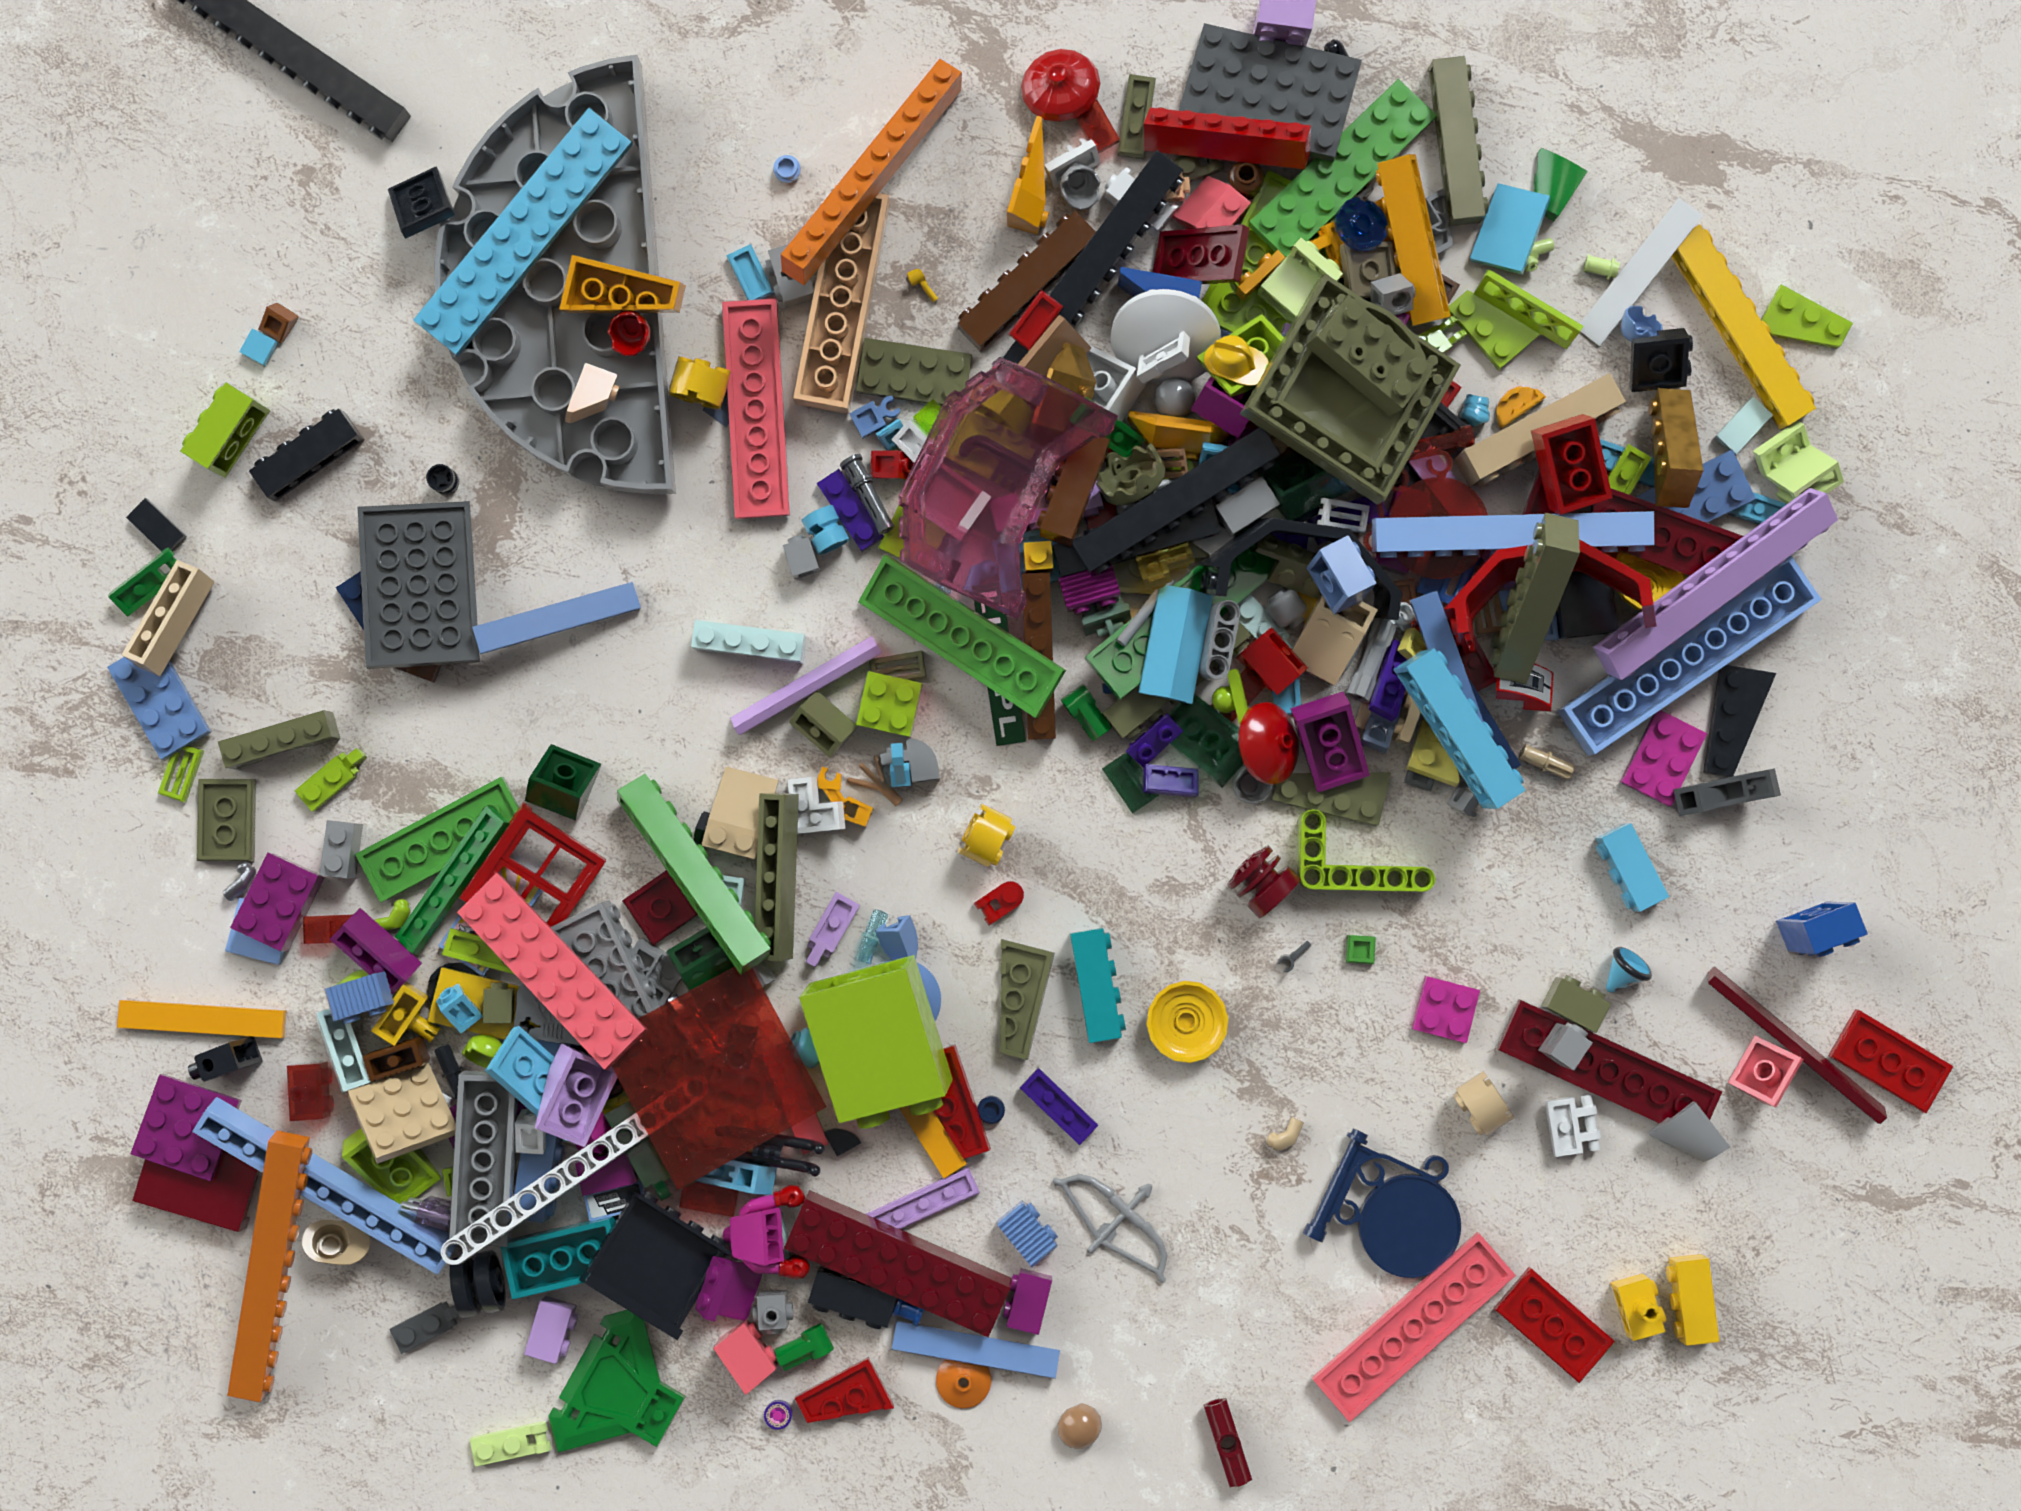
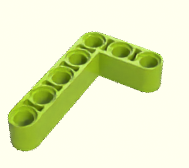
M1312 809L1304 811L1299 816L1297 875L1301 878L1299 884L1302 887L1323 890L1424 892L1434 886L1435 874L1427 867L1325 865L1326 819L1324 814L1319 810ZM1309 814L1315 815L1319 821L1317 828L1314 830L1309 829L1305 824L1306 817ZM1310 841L1318 846V853L1314 857H1309L1305 853V846ZM1309 869L1315 870L1318 875L1316 883L1312 885L1308 884L1304 878L1306 871ZM1338 869L1345 874V881L1341 885H1336L1332 881V874ZM1364 870H1368L1372 874V882L1368 886H1364L1360 882L1359 877ZM1391 871H1396L1399 874L1400 881L1396 886H1391L1387 881V876ZM1420 871L1424 872L1427 876V882L1422 887L1415 883V875Z

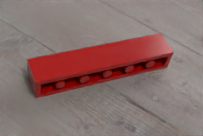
M1150 107L1143 123L1144 151L1156 152L1158 150L1161 153L1297 169H1305L1310 155L1311 125H1303L1296 122L1285 123L1269 119L1258 120L1243 116L1232 117L1216 113L1205 114L1189 110L1178 111L1162 107Z

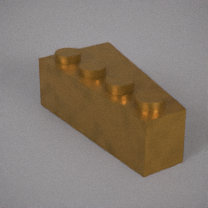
M1658 388L1655 398L1650 400L1648 413L1652 416L1651 433L1653 437L1656 506L1689 508L1704 471L1691 390Z

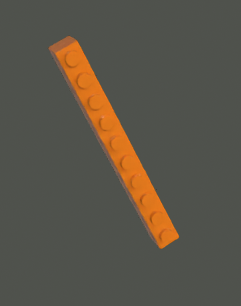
M939 58L780 254L783 273L802 285H806L961 92L962 72Z
M276 1130L267 1144L227 1396L261 1402L266 1392L270 1393L274 1385L275 1376L271 1375L272 1368H275L279 1356V1351H275L276 1343H279L283 1332V1326H279L280 1318L284 1317L287 1308V1301H283L284 1293L288 1292L291 1283V1276L287 1274L288 1268L292 1267L295 1259V1251L292 1250V1244L296 1242L300 1226L296 1225L297 1216L301 1215L304 1200L300 1199L301 1191L305 1190L308 1181V1174H304L305 1165L309 1164L312 1156V1148H308L310 1137Z

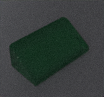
M1127 752L1102 768L1132 814L1159 796V794L1143 793V769Z

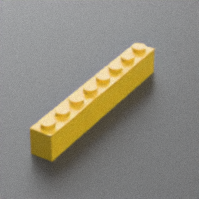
M1701 224L1697 225L1683 240L1671 258L1765 408L1773 414L1772 419L1779 430L1815 410L1814 398L1808 390H1804L1799 382L1800 377L1795 368L1789 366L1785 359L1783 348L1772 339L1770 335L1771 330L1767 323L1760 320L1756 313L1754 302L1747 298L1742 291V284L1736 275H1732L1728 269L1727 260L1713 245V238L1707 229H1703Z

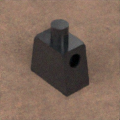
M250 1036L228 1042L195 1055V1063L188 1066V1072L193 1080L201 1078L203 1082L263 1062L255 1037Z

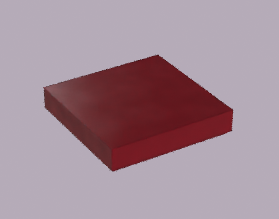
M667 870L622 900L652 946L698 916Z

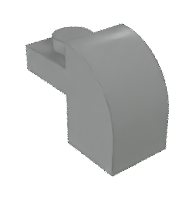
M906 739L907 750H903L904 763L909 762L912 782L918 783L940 779L938 761L933 750L920 740ZM891 747L885 748L886 753L880 754L882 766L892 764Z

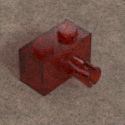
M328 1061L287 1065L290 1121L317 1120L331 1116V1112L334 1109V1099L330 1095L329 1084L332 1083L333 1075L332 1069L328 1068Z

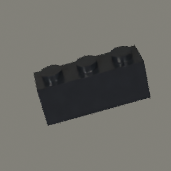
M820 1266L808 1303L813 1304L812 1308L817 1311L828 1313L829 1310L838 1312L839 1317L849 1321H855V1318L866 1321L865 1325L874 1329H881L882 1326L888 1327L896 1297L834 1270Z

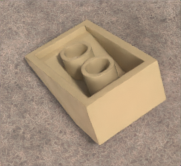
M726 766L708 818L702 846L757 859L759 793H776L779 780Z

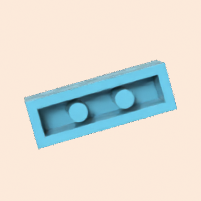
M1624 823L1595 838L1598 843L1596 850L1602 860H1607L1611 868L1608 870L1612 881L1621 887L1623 891L1621 898L1628 909H1632L1633 912H1641L1669 897L1631 823Z

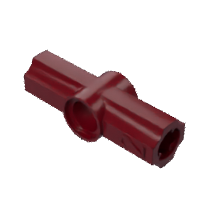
M1217 1398L1209 1401L1203 1406L1229 1487L1245 1485L1252 1481V1476L1227 1399ZM1225 1437H1233L1235 1439L1233 1446L1230 1448L1222 1447L1221 1441Z

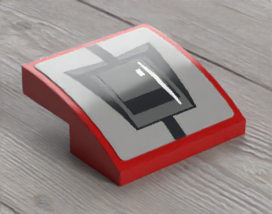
M1534 664L1526 684L1497 677L1496 699L1524 701L1523 710L1551 712L1554 672Z

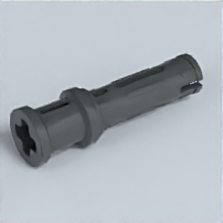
M852 455L840 463V467L846 471L851 481L850 486L852 490L860 495L870 517L876 525L879 535H884L892 531L895 525L872 484L874 482L873 476L867 473L862 463V455Z

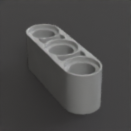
M1231 600L1217 602L1211 606L1198 671L1203 679L1219 680L1225 678L1230 670L1240 619V608ZM1223 606L1229 612V617L1226 621L1220 616V610ZM1217 633H1219L1224 639V643L1221 648H1219L1215 644V636ZM1212 660L1218 665V672L1215 675L1209 669Z

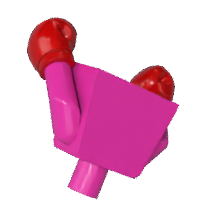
M788 1185L779 1191L773 1192V1194L752 1198L740 1209L739 1216L731 1217L730 1226L726 1227L723 1231V1240L731 1243L733 1257L741 1259L756 1274H779V1276L789 1279H804L810 1268L808 1260L797 1254L792 1255L789 1259H784L780 1206L795 1208L803 1204L805 1200L803 1190L797 1185Z

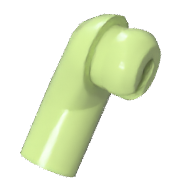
M1552 238L1534 243L1525 267L1526 271H1535L1538 268L1536 264H1538L1539 255L1554 250Z

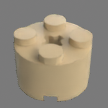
M1482 1071L1457 1087V1093L1454 1094V1097L1463 1112L1469 1110L1472 1114L1469 1119L1479 1135L1485 1133L1488 1136L1515 1117L1491 1080L1487 1079L1484 1081L1487 1075Z

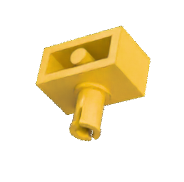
M406 981L394 996V1004L388 1005L386 1012L381 1015L371 1032L395 1046L405 1030L409 1031V1029L431 1043L440 1027L435 1026L420 1016L419 1010L428 996Z
M1641 1273L1611 1282L1627 1337L1637 1341L1666 1332L1663 1323H1666V1316L1662 1307L1657 1305L1655 1296H1658V1289L1653 1279L1650 1280L1649 1277Z

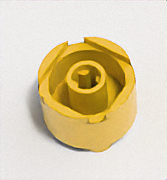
M678 356L669 387V395L693 404L695 402L702 404L703 407L721 409L731 371L722 367L710 368L711 363L703 359L695 358L693 361Z
M981 803L979 808L982 812L980 815L974 813L961 840L965 842L964 849L959 847L958 853L986 867H989L991 864L997 866L1003 854L1000 848L1004 840H1010L1015 826L1011 824V817Z

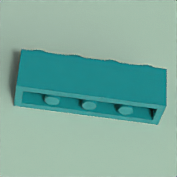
M1103 928L1070 933L1088 1042L1094 1043L1122 1038L1121 1031H1125L1126 1026L1124 1015H1118L1116 1004L1121 1003L1119 987L1113 988L1112 977L1117 975L1114 960L1108 959L1107 949H1112L1109 932L1104 933Z

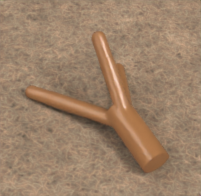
M874 756L879 778L863 763H860L859 767L875 783L848 777L847 781L879 790L896 807L903 798L886 782L879 756Z

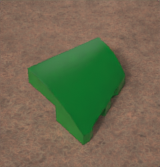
M1540 148L1537 153L1538 161L1537 171L1534 175V192L1550 196L1551 200L1545 217L1554 222L1588 171L1556 153Z

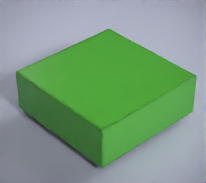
M1347 935L1346 962L1374 964L1376 937Z

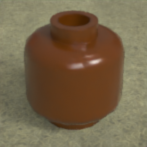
M1237 162L1232 166L1229 172L1228 184L1247 200L1253 199L1260 193L1263 187L1264 173L1258 164Z

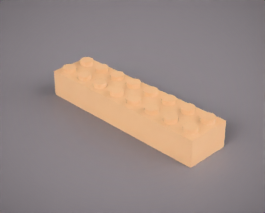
M879 193L818 269L793 397L796 405L844 414L850 413L890 208L889 195Z

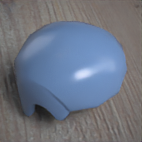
M1629 306L1624 312L1621 332L1630 342H1632V338L1657 336V331L1663 330L1662 324L1656 320V315L1645 316L1642 306Z

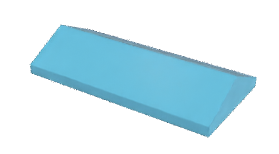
M1159 585L1138 693L1192 704L1213 596L1192 589Z

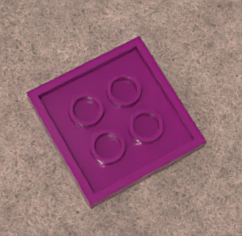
M159 1074L130 1154L211 1181L214 1179L224 1150L192 1131L207 1107L216 1097L238 1110L242 1100L165 1074Z

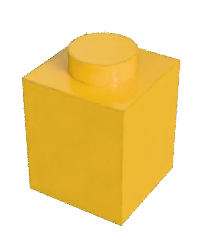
M1051 541L1026 542L1023 544L1025 574L1053 572Z

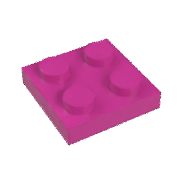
M1425 976L1412 1029L1467 1043L1480 990Z

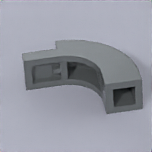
M1775 768L1673 789L1679 816L1781 795Z

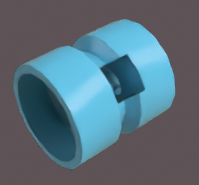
M833 505L815 510L801 520L808 535L814 536L812 543L818 555L831 552L849 541L844 527L837 524L839 517Z

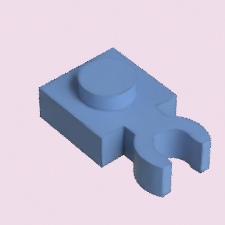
M893 396L885 397L878 407H876L874 401H871L849 413L862 439L886 427L884 418H896L900 415L901 411L899 408L894 411L887 410V405L894 401Z

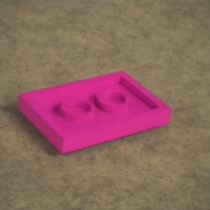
M1659 710L1652 715L1620 783L1671 807L1675 800L1673 789L1681 788L1707 733Z

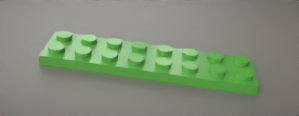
M1397 79L1342 132L1334 162L1315 158L1249 222L1248 226L1275 252L1279 250L1287 257L1300 238L1310 241L1321 230L1320 227L1328 224L1376 177V170H1379L1377 163L1396 158L1435 120L1437 115L1400 79Z
M889 555L883 556L858 601L1035 718H1039L1066 672L1061 666Z

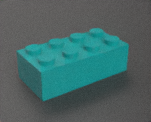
M615 1216L595 1221H584L511 1238L506 1247L500 1246L511 1298L517 1299L582 1284L583 1282L579 1278L615 1223Z

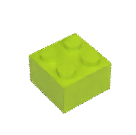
M868 671L856 725L911 737L923 683Z

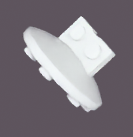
M1152 289L1127 301L1116 314L1111 329V345L1114 355L1117 359L1137 368V377L1143 384L1146 382L1161 384L1164 380L1170 378H1179L1187 382L1198 378L1206 372V369L1196 360V357L1206 351L1216 340L1221 339L1218 320L1205 303L1196 296L1169 289Z

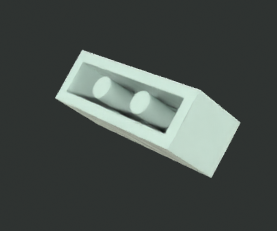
M330 1008L316 1013V1019L342 1094L347 1093L348 1090L371 1083L351 1023L344 1024L343 1019L333 1021Z

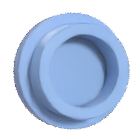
M784 155L775 161L773 170L778 180L790 183L799 177L801 167L795 157Z

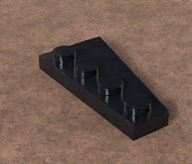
M1725 665L1719 669L1703 772L1729 777L1734 776L1776 673Z

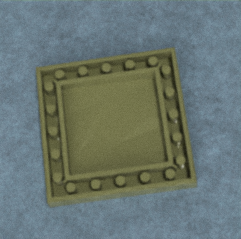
M1325 273L1317 280L1240 414L1378 505L1386 500L1461 364L1413 333L1424 352L1426 360L1434 367L1405 407L1392 416H1388L1305 346L1339 301L1347 295L1353 299L1364 300ZM1377 318L1380 322L1384 323V324L1387 325L1389 328H1391V327H1390L1388 324H1386L1384 321H1382L1381 319Z

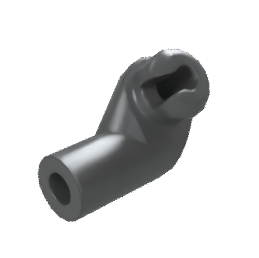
M245 861L237 867V872L241 876L223 891V895L227 900L233 901L247 889L255 877L256 869L251 866L250 862Z

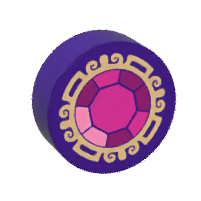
M784 1400L770 1402L764 1412V1420L772 1429H783L788 1426L792 1419V1408Z

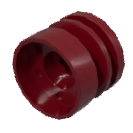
M1269 845L1251 854L1235 870L1233 877L1227 883L1231 890L1241 882L1244 884L1236 894L1239 898L1249 892L1253 894L1247 906L1259 919L1276 907L1301 881V878L1289 866L1284 867L1278 872L1274 869L1281 859L1279 855L1273 857L1269 862L1265 860L1273 851Z

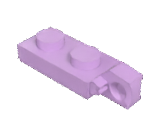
M838 892L834 894L809 938L810 941L807 946L812 951L806 960L808 964L816 967L822 956L830 957L859 909V904Z

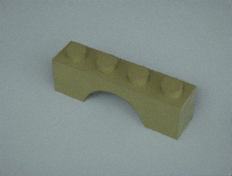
M322 710L218 741L225 768L239 769L262 762L264 759L282 752L316 746L340 739V734L334 713Z

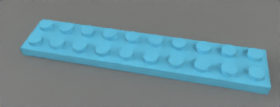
M588 108L413 320L455 355L459 356L633 146L632 142Z

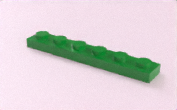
M485 806L396 934L395 938L410 953L419 954L509 826L510 823L492 806Z

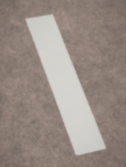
M1678 198L1580 324L1583 325L1581 333L1600 346L1623 318L1625 310L1634 304L1703 215Z

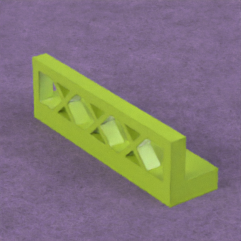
M1490 269L1487 270L1473 293L1565 349L1571 345L1583 328V325Z

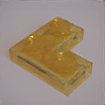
M1189 543L1136 558L1146 590L1150 588L1159 589L1172 582L1169 570H1182L1195 563Z

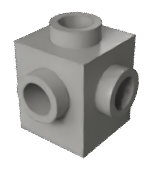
M787 1290L759 1292L757 1295V1305L753 1306L754 1323L758 1322L759 1330H766V1334L782 1333L783 1329H787L789 1320H793L794 1317L793 1303H788Z

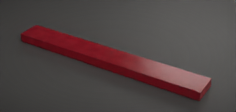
M1715 966L1708 972L1709 985L1790 1052L1804 1059L1803 1062L1865 1114L1878 1124L1887 1119L1885 1106Z

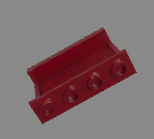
M223 1151L214 1179L211 1181L145 1159L132 1201L240 1232L247 1228L250 1217L246 1215L260 1171L226 1151Z

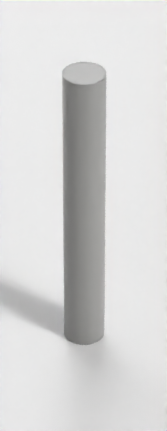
M1165 576L1160 584L1172 586L1174 581ZM1159 585L1116 641L1120 645L1125 647L1155 609Z

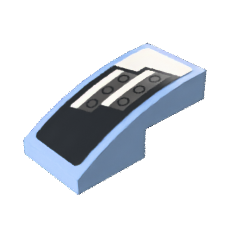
M641 1181L584 1196L589 1221L619 1215L633 1192L642 1195L645 1191Z

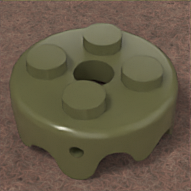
M1152 444L1146 447L1147 450L1134 446L1131 455L1128 457H1121L1114 451L1107 454L1106 468L1103 472L1099 473L1096 485L1108 503L1112 505L1135 503L1153 494L1154 490L1161 484L1165 476V466Z

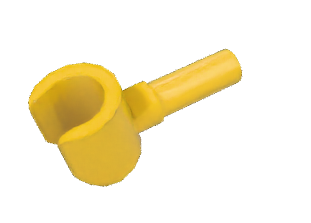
M914 269L907 273L912 287L921 284L922 289L932 302L938 299L926 282L922 270Z

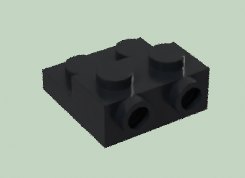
M1685 328L1658 330L1657 336L1632 338L1629 382L1631 392L1658 390V388L1687 387V376H1691L1692 372L1691 362L1688 360L1689 352L1693 351V338L1691 335H1688Z

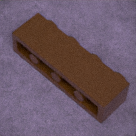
M1078 429L1075 437L1070 436L1066 447V452H1069L1066 462L1061 460L1058 466L1056 476L1060 478L1056 486L1051 485L1046 501L1050 502L1047 511H1041L1037 521V526L1040 527V537L1068 547L1072 546L1109 450L1110 439L1082 429Z

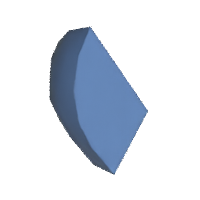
M911 915L897 917V923L888 927L884 923L875 931L881 947L892 960L914 955L916 959L918 937Z

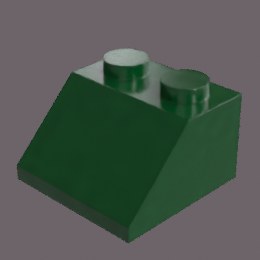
M550 744L528 779L525 801L576 821L587 803L601 768V763Z

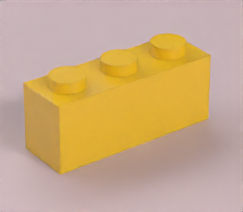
M1702 1254L1668 1257L1669 1266H1666V1275L1669 1283H1672L1673 1293L1669 1295L1671 1308L1675 1310L1676 1321H1673L1675 1337L1686 1346L1720 1342L1709 1258Z

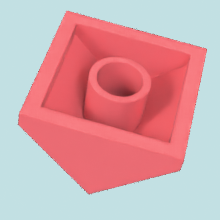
M1755 1035L1728 1083L1761 1103L1776 1108L1804 1059Z

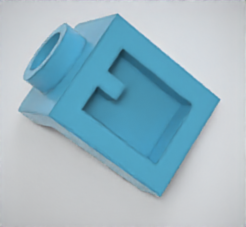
M459 984L445 989L436 1000L442 1014L460 1033H463L483 1017L482 1012L467 997Z

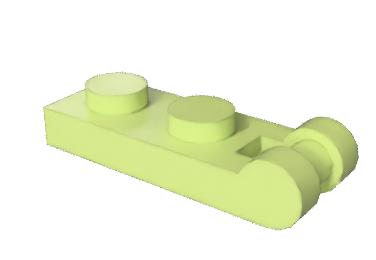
M546 1421L471 1437L470 1444L475 1467L550 1451L552 1447L550 1440H547L545 1431L548 1430ZM534 1434L536 1443L530 1444L528 1435Z

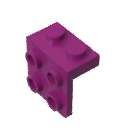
M712 1256L695 1309L705 1320L715 1322L717 1315L742 1321L746 1320L763 1274L754 1273L743 1262Z

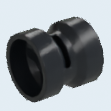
M444 464L432 466L426 474L428 485L442 495H450L459 487L460 479L458 474Z

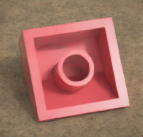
M1207 175L1173 214L1172 218L1185 229L1237 225L1247 213L1251 202L1231 185Z
M748 1319L722 1335L713 1348L745 1395L775 1371L779 1364L776 1361L777 1358L773 1347L765 1345L760 1338L763 1336L761 1330H759L756 1323H750Z

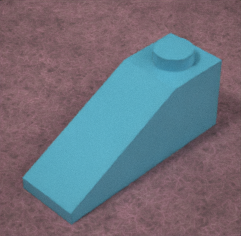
M691 1151L694 1160L688 1164V1167L696 1181L752 1194H772L776 1167L724 1158L714 1159L711 1157V1154Z

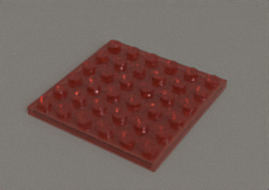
M733 967L638 1018L648 1030L612 1066L677 1190L827 1107L753 968L740 975L736 967Z

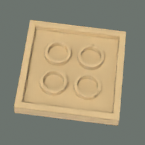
M429 1063L422 1067L419 1066L416 1069L403 1071L400 1074L398 1073L348 1090V1098L377 1164L455 1136L456 1122Z

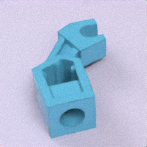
M891 744V786H911L909 762L904 763L903 744Z

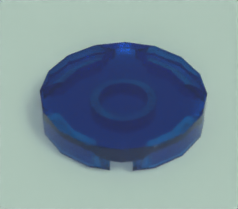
M1354 197L1347 200L1336 212L1334 220L1336 232L1348 247L1357 251L1368 252L1377 248L1386 238L1387 218L1382 209L1373 201L1368 199L1366 201L1359 200L1360 198Z

